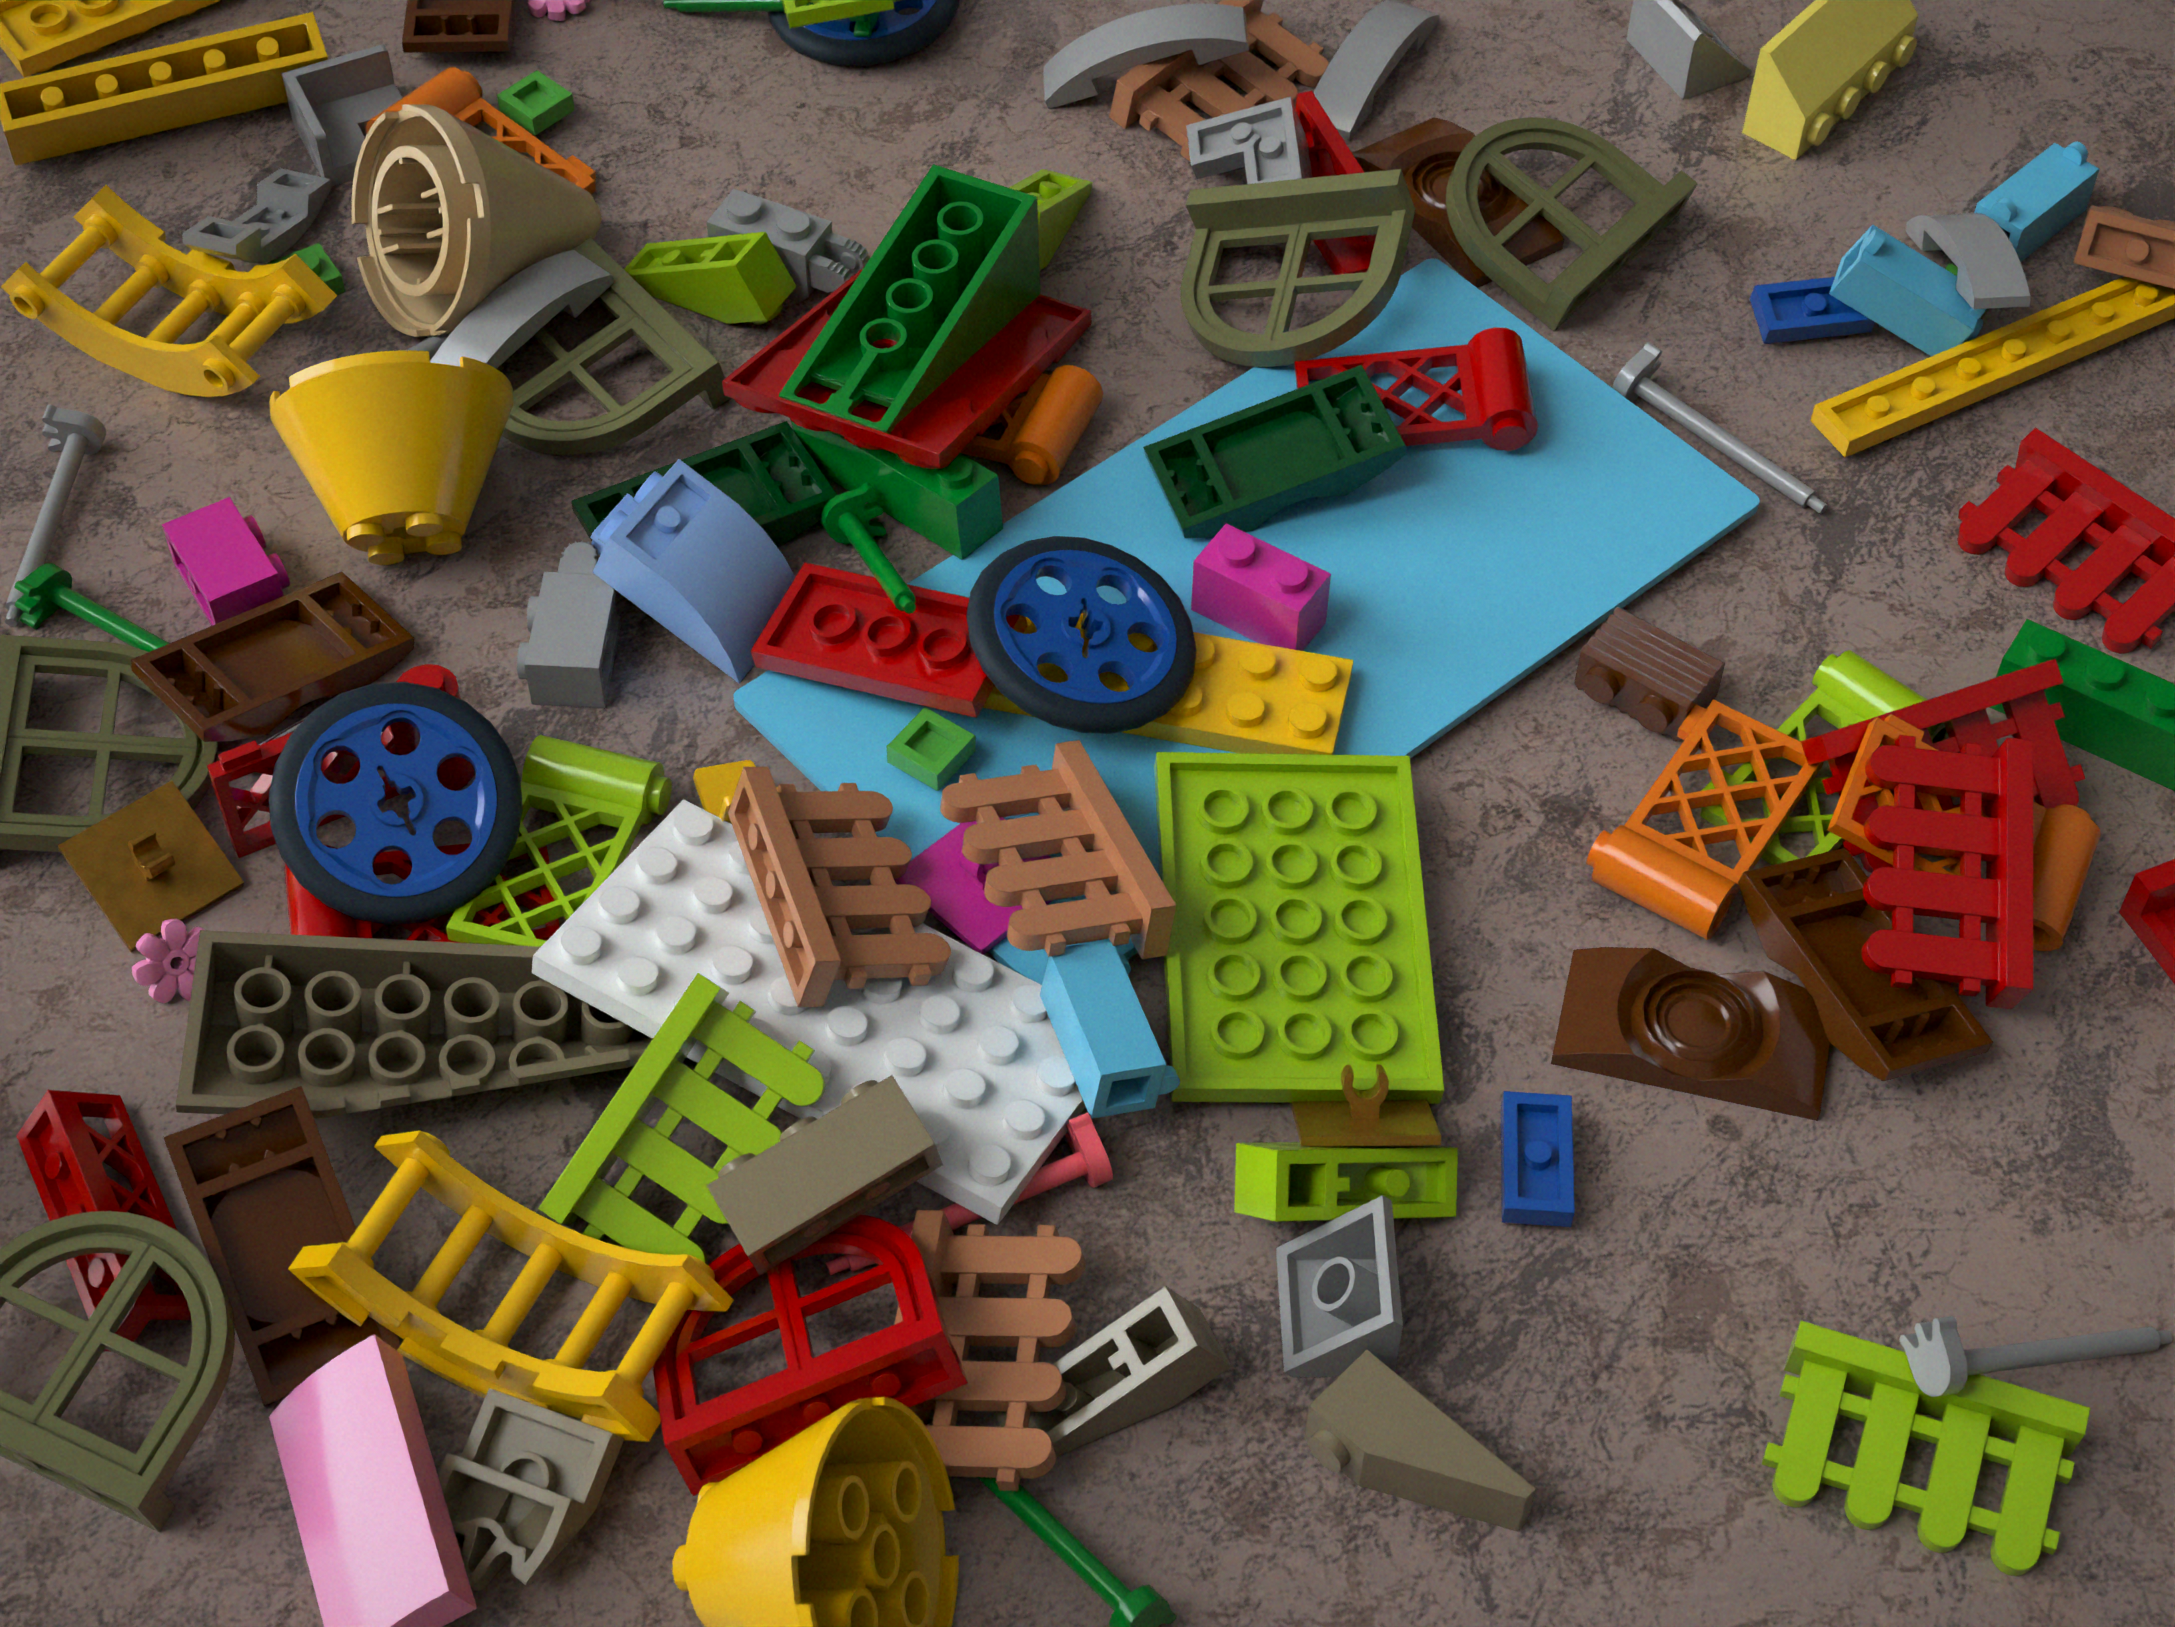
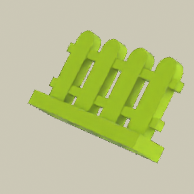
M697 973L538 1209L560 1224H574L578 1216L589 1223L583 1234L601 1241L607 1235L628 1249L666 1255L687 1254L707 1264L708 1259L705 1250L700 1244L692 1240L690 1236L704 1216L716 1223L728 1224L706 1185L718 1179L719 1171L733 1159L748 1153H753L757 1156L780 1142L782 1130L768 1120L783 1098L803 1107L811 1106L822 1098L825 1092V1079L817 1068L808 1063L815 1050L799 1040L791 1052L749 1023L756 1013L754 1009L739 1001L733 1012L722 1005L729 992L705 976ZM697 1040H699L708 1049L692 1070L682 1062ZM724 1059H727L767 1086V1089L753 1110L710 1082V1079ZM657 1099H660L669 1106L653 1128L643 1120ZM685 1117L728 1145L713 1168L671 1140V1137ZM619 1157L628 1163L629 1166L616 1185L613 1186L605 1181L604 1178ZM645 1176L688 1204L674 1227L631 1198Z
M1800 1321L1790 1345L1784 1371L1797 1374L1799 1378L1785 1374L1779 1394L1780 1397L1793 1400L1781 1446L1768 1442L1762 1460V1465L1775 1468L1772 1488L1780 1502L1795 1508L1806 1506L1814 1499L1820 1483L1847 1491L1844 1504L1846 1516L1853 1525L1863 1530H1874L1881 1527L1888 1519L1893 1505L1920 1513L1917 1525L1918 1537L1926 1548L1937 1553H1947L1954 1550L1963 1539L1966 1528L1993 1536L1990 1550L1991 1559L2001 1572L2010 1576H2021L2028 1573L2038 1561L2040 1551L2053 1555L2057 1549L2060 1532L2046 1528L2055 1481L2068 1484L2072 1479L2075 1464L2073 1461L2061 1458V1455L2070 1457L2085 1436L2090 1407L1980 1374L1967 1376L1964 1388L1957 1394L1931 1397L1918 1387L1906 1352ZM1843 1389L1869 1396L1870 1399L1844 1392ZM1915 1411L1942 1418V1421L1916 1414ZM1837 1414L1864 1422L1853 1468L1826 1460ZM1988 1433L2014 1440V1443L1988 1436ZM1909 1436L1936 1444L1926 1490L1899 1483ZM1982 1458L2009 1466L1999 1513L1972 1505Z

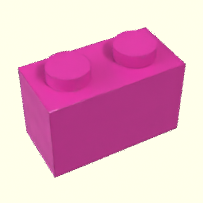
M230 497L162 524L173 563L211 626L284 596L282 589L290 586L288 574L279 556L276 553L268 556L265 554L263 549L266 548V543L254 517L249 515L243 518Z
M1226 523L1194 560L1191 610L1259 644L1303 651L1326 623L1331 573Z

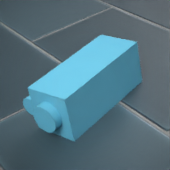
M2072 142L2066 148L2054 143L1980 200L1976 205L1974 213H1981L1992 218L2002 228L2011 241L2020 262H2022L2086 211L2099 168L2086 161L2088 151L2082 143Z
M1873 224L1841 258L1829 292L1831 296L1930 356L1976 338L1983 326V320L1980 317L1986 311V309H1972L1956 290V275Z
M1111 942L1072 945L1065 948V954L1048 956L1040 992L1042 1002L1091 1119L1155 1108L1158 1095L1170 1093L1180 1084L1175 1068L1166 1066L1164 1057L1128 977L1131 971L1129 962L1124 954L1117 952L1116 947Z

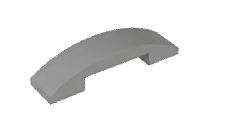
M1385 0L1372 8L1349 33L1332 58L1314 91L1317 100L1343 139L1350 141L1372 112L1375 92L1408 49L1416 52L1419 50L1438 25L1439 14L1399 0Z
M1222 4L1172 5L1134 13L1097 27L1068 44L1043 67L1045 103L1048 109L1098 95L1097 77L1185 51L1193 50L1198 65L1248 51L1249 41L1244 9L1242 7Z
M280 168L257 183V205L233 221L207 216L183 232V244L196 251L249 263H263L273 260L290 249L311 226L331 191V179Z
M1981 213L1919 215L1907 221L1906 233L1922 251L1943 250L1958 267L1956 290L1972 309L2030 307L2031 294L2019 257L2006 233L1992 218Z
M575 250L545 258L514 275L483 299L451 332L432 357L430 363L460 366V358L464 356L484 362L497 369L561 310L576 318L615 282L613 276Z

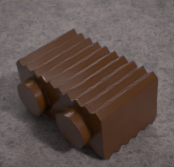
M1616 606L1613 614L1609 615L1607 621L1603 622L1601 628L1596 630L1594 636H1591L1588 643L1584 644L1581 649L1574 684L1578 690L1583 689L1594 701L1602 704L1608 703L1610 707L1617 706L1621 713L1627 712L1631 718H1637L1639 723L1652 732H1661L1663 736L1670 735L1673 741H1680L1681 738L1677 737L1678 729L1694 706L1697 704L1706 709L1718 695L1725 663Z

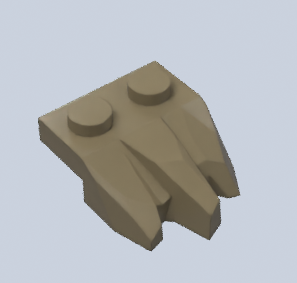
M489 1388L461 1457L447 1452L438 1473L456 1538L465 1536L461 1556L471 1590L483 1591L511 1557L512 1574L523 1584L530 1585L573 1539L596 1510L624 1438Z

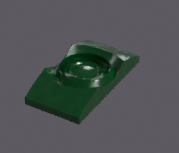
M1362 365L1143 447L1147 461L1184 538L1214 537L1226 523L1244 532L1254 531L1284 507L1304 499L1346 496L1383 473L1407 454L1404 441Z
M787 421L681 460L737 502L764 529L777 548L821 520L824 506L830 499L837 496ZM676 462L572 500L573 512L589 538L627 493L634 498L642 484L654 471L664 476Z

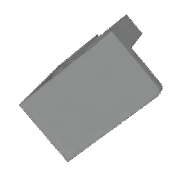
M384 45L374 46L282 73L293 124L320 176L331 179V186L354 179L358 155L367 135L366 123L402 99L394 83L389 53Z
M1291 97L1186 125L1190 164L1197 180L1242 167L1246 169L1247 184L1312 178L1307 138Z

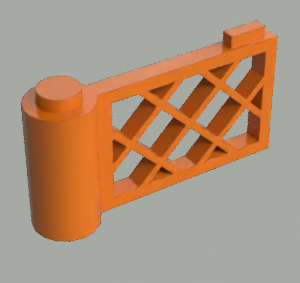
M448 67L366 123V133H368L373 123L384 112H399L402 110V105L436 106L471 126H475L483 120L497 131V137L491 136L492 138L517 152L528 153L535 158V162L583 188L590 194L596 191L595 170L574 155L565 159L482 99V89L476 78L471 73L456 67Z
M1074 365L1057 367L1051 375L1042 373L1027 390L1026 396L1012 400L990 425L1001 422L1006 429L999 441L975 435L960 453L1006 463L1020 480L1028 484L1048 485L1054 483L1061 474L1103 399L1101 384L1095 376L1085 369Z
M1714 699L1707 709L1697 704L1694 706L1678 729L1677 737L1683 739L1684 742L1625 825H1619L1612 834L1603 830L1595 840L1586 861L1587 865L1594 868L1592 873L1593 882L1706 940L1713 937L1726 917L1735 895L1740 890L1738 881L1743 872L1754 869L1824 764V761L1808 765L1800 741ZM1715 725H1718L1739 735L1744 747L1714 751L1708 735ZM1698 749H1700L1701 754H1696ZM1784 757L1802 766L1797 775L1771 779L1764 760ZM1750 762L1758 782L1728 786L1721 767ZM1707 769L1715 789L1685 794L1679 780L1681 773ZM1670 791L1672 796L1665 797ZM1784 794L1782 798L1779 800L1778 795ZM1764 797L1770 811L1769 817L1742 822L1734 802ZM1721 804L1728 825L1698 829L1691 809ZM1678 811L1685 832L1664 835L1647 826L1646 823L1653 815ZM1749 837H1755V838L1753 839V841L1751 842V844H1750L1748 838H1749ZM1735 840L1741 858L1734 869L1710 858L1704 845Z
M1892 714L1886 717L1884 721L1877 717L1868 724L1827 829L1893 865V850H1885L1873 846L1864 834V826L1851 819L1858 801L1875 796L1879 807L1886 805L1894 806V798L1891 793L1894 789H1885L1874 785L1866 775V762L1880 744L1895 745V740L1899 735L1915 736L1916 748L1937 750L1921 741L1924 731ZM1868 779L1870 786L1863 788ZM1916 792L1924 810L1943 812L1936 794ZM1982 800L1981 817H1987V800ZM2033 801V950L2053 951L2062 946L2101 837L2100 829L2092 821L2091 816L2085 810L2073 805L2064 804L2047 809ZM1960 807L1944 812L1960 814ZM1914 853V870L1960 876V858L1945 857V859L1932 863L1919 856L1918 853Z

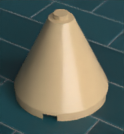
M402 105V110L399 112H384L371 126L358 155L352 187V224H366L370 256L357 258L360 272L368 293L381 315L395 329L409 336H438L452 332L483 299L514 275L545 258L573 250L590 237L594 239L596 232L601 226L600 208L588 191L436 106Z

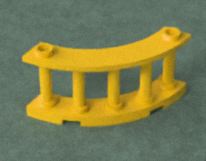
M107 185L96 193L73 217L82 225L83 232L40 274L25 262L1 286L10 295L11 303L22 315L29 319L37 318L49 329L94 359L166 391L201 397L226 396L240 392L254 384L260 375L246 362L283 324L296 323L315 316L338 296L296 254L274 264L255 265L249 272L236 271L231 261L193 249L186 255L164 242L166 240L165 231L139 214ZM100 248H109L117 256L134 267L136 271L94 313H91L58 289ZM163 286L185 298L146 338L115 326L152 288H161ZM214 311L228 316L204 341L194 344H173L204 312L211 313Z
M420 1130L382 1135L374 1147L394 1164L398 1170L347 1243L304 1246L288 1270L314 1293L359 1327H361L368 1316L404 1339L397 1349L399 1353L473 1394L485 1398L489 1388L548 1410L579 1418L581 1422L614 1433L626 1441L649 1442L661 1420L660 1413L643 1398L644 1390L641 1387L643 1381L687 1310L728 1311L734 1301L714 1280L715 1274L713 1270L702 1260L691 1255H666L628 1249L603 1242L555 1223L512 1200L482 1181L450 1156L447 1146L429 1133ZM421 1187L462 1218L413 1291H403L373 1269L374 1262L371 1258ZM488 1233L529 1256L530 1259L485 1328L472 1332L439 1314L436 1307L484 1234ZM559 1270L599 1287L554 1359H546L544 1361L510 1349L508 1344L554 1272ZM626 1297L656 1304L616 1371L597 1372L582 1370Z

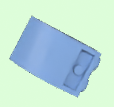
M678 459L664 476L654 471L642 484L634 498L627 493L593 531L590 537L592 539L591 545L595 546L600 557L592 573L740 684L755 665L750 652L795 579V575L784 555L764 529L737 502Z

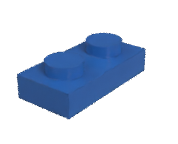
M1835 277L1754 285L1750 296V302L1764 344L1872 332L1875 322L1829 294Z
M1503 1091L1501 1101V1222L1571 1227L1575 1213L1572 1095Z

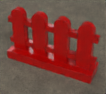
M2035 427L2020 442L2015 469L2007 464L1998 473L1996 482L2000 486L1979 506L1968 501L1959 509L1958 519L1962 522L1957 537L1958 545L1963 551L1974 555L1986 553L1995 544L2009 552L2010 554L2005 566V576L2013 585L2029 587L2036 584L2043 576L2058 586L2053 600V608L2064 619H2081L2092 609L2105 617L2107 621L2102 633V642L2110 651L2120 654L2129 653L2141 643L2152 649L2162 637L2163 631L2158 626L2175 610V518ZM2035 507L2047 515L2048 518L2025 539L2013 531L2012 528ZM2083 539L2095 547L2096 550L2073 571L2059 561ZM2132 572L2146 582L2122 604L2108 593Z
M2056 659L2029 666L1800 741L1808 765L1828 760L1833 776L1822 780L1827 795L1838 792L1839 796H1841L1868 724L1877 717L1884 721L1890 714L1924 731L1921 741L1939 751L1961 753V748L1965 743L1982 744V756L1991 757L1999 748L1997 739L2012 735L2013 738L2033 740V798L2037 804L2047 809L2064 804L2077 807L2079 794L2075 782L2086 779L2081 764L2069 767L2054 722L2065 717L2061 704L2058 702L2049 705L2043 690L2064 683ZM2002 703L2007 719L1991 724L1986 708ZM1944 722L1949 738L1932 743L1927 727ZM1868 779L1863 788L1870 786ZM1915 792V809L1924 810ZM1936 795L1943 812L1960 807V803L1953 805L1951 796ZM1875 796L1859 800L1851 819L1864 826L1868 817L1879 807ZM1848 841L1843 842L1844 848L1852 856L1859 854L1864 868L1872 874V872L1881 867L1893 868V865Z
M1899 735L1895 740V745H1883L1874 750L1865 765L1866 775L1874 785L1880 788L1894 789V806L1886 805L1876 808L1864 824V834L1873 846L1880 849L1893 850V868L1881 867L1876 869L1863 885L1864 899L1872 908L1879 911L1892 912V930L1882 929L1874 932L1863 944L1861 951L1862 959L1870 970L1880 974L1891 975V987L1908 989L1912 985V977L1959 983V995L1975 997L1980 993V985L1986 986V1007L2013 1009L2033 990V740L2007 737L1991 757L1982 756V744L1965 743L1961 748V753L1916 748L1915 736ZM1915 792L1960 797V814L1915 809ZM1982 800H1987V817H1981ZM1914 853L1960 858V876L1914 870ZM1981 861H1986V879L1981 878ZM1913 915L1959 920V938L1913 933ZM1981 923H1986V941H1981Z

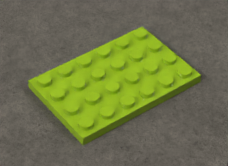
M1156 752L1154 773L1159 871L1162 882L1176 904L1167 955L1164 956L1169 1066L1175 1068L1180 1079L1179 1086L1171 1092V1102L1292 1103V1101H1347L1341 1084V1073L1345 1065L1352 1066L1354 1072L1352 1086L1357 1090L1365 1091L1375 1085L1377 1080L1376 1065L1381 1064L1389 1081L1388 1094L1385 1100H1427L1428 1104H1440L1444 1093V1082L1410 756Z

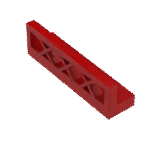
M1312 90L1298 93L1296 96V112L1308 142L1312 178L1364 173ZM1377 234L1313 241L1334 275L1363 273L1368 271Z
M47 1090L16 1137L49 1220L52 1221L65 1216L86 1212L116 1211L146 1216L178 1231L121 1096ZM83 1117L103 1118L112 1139H107L85 1124ZM103 1162L129 1179L133 1189L132 1193L106 1175L102 1165ZM94 1253L65 1260L88 1319L130 1255ZM159 1267L154 1273L173 1285L177 1295L156 1294L149 1280L115 1334L134 1342L150 1320H191L189 1306L181 1288L170 1275Z

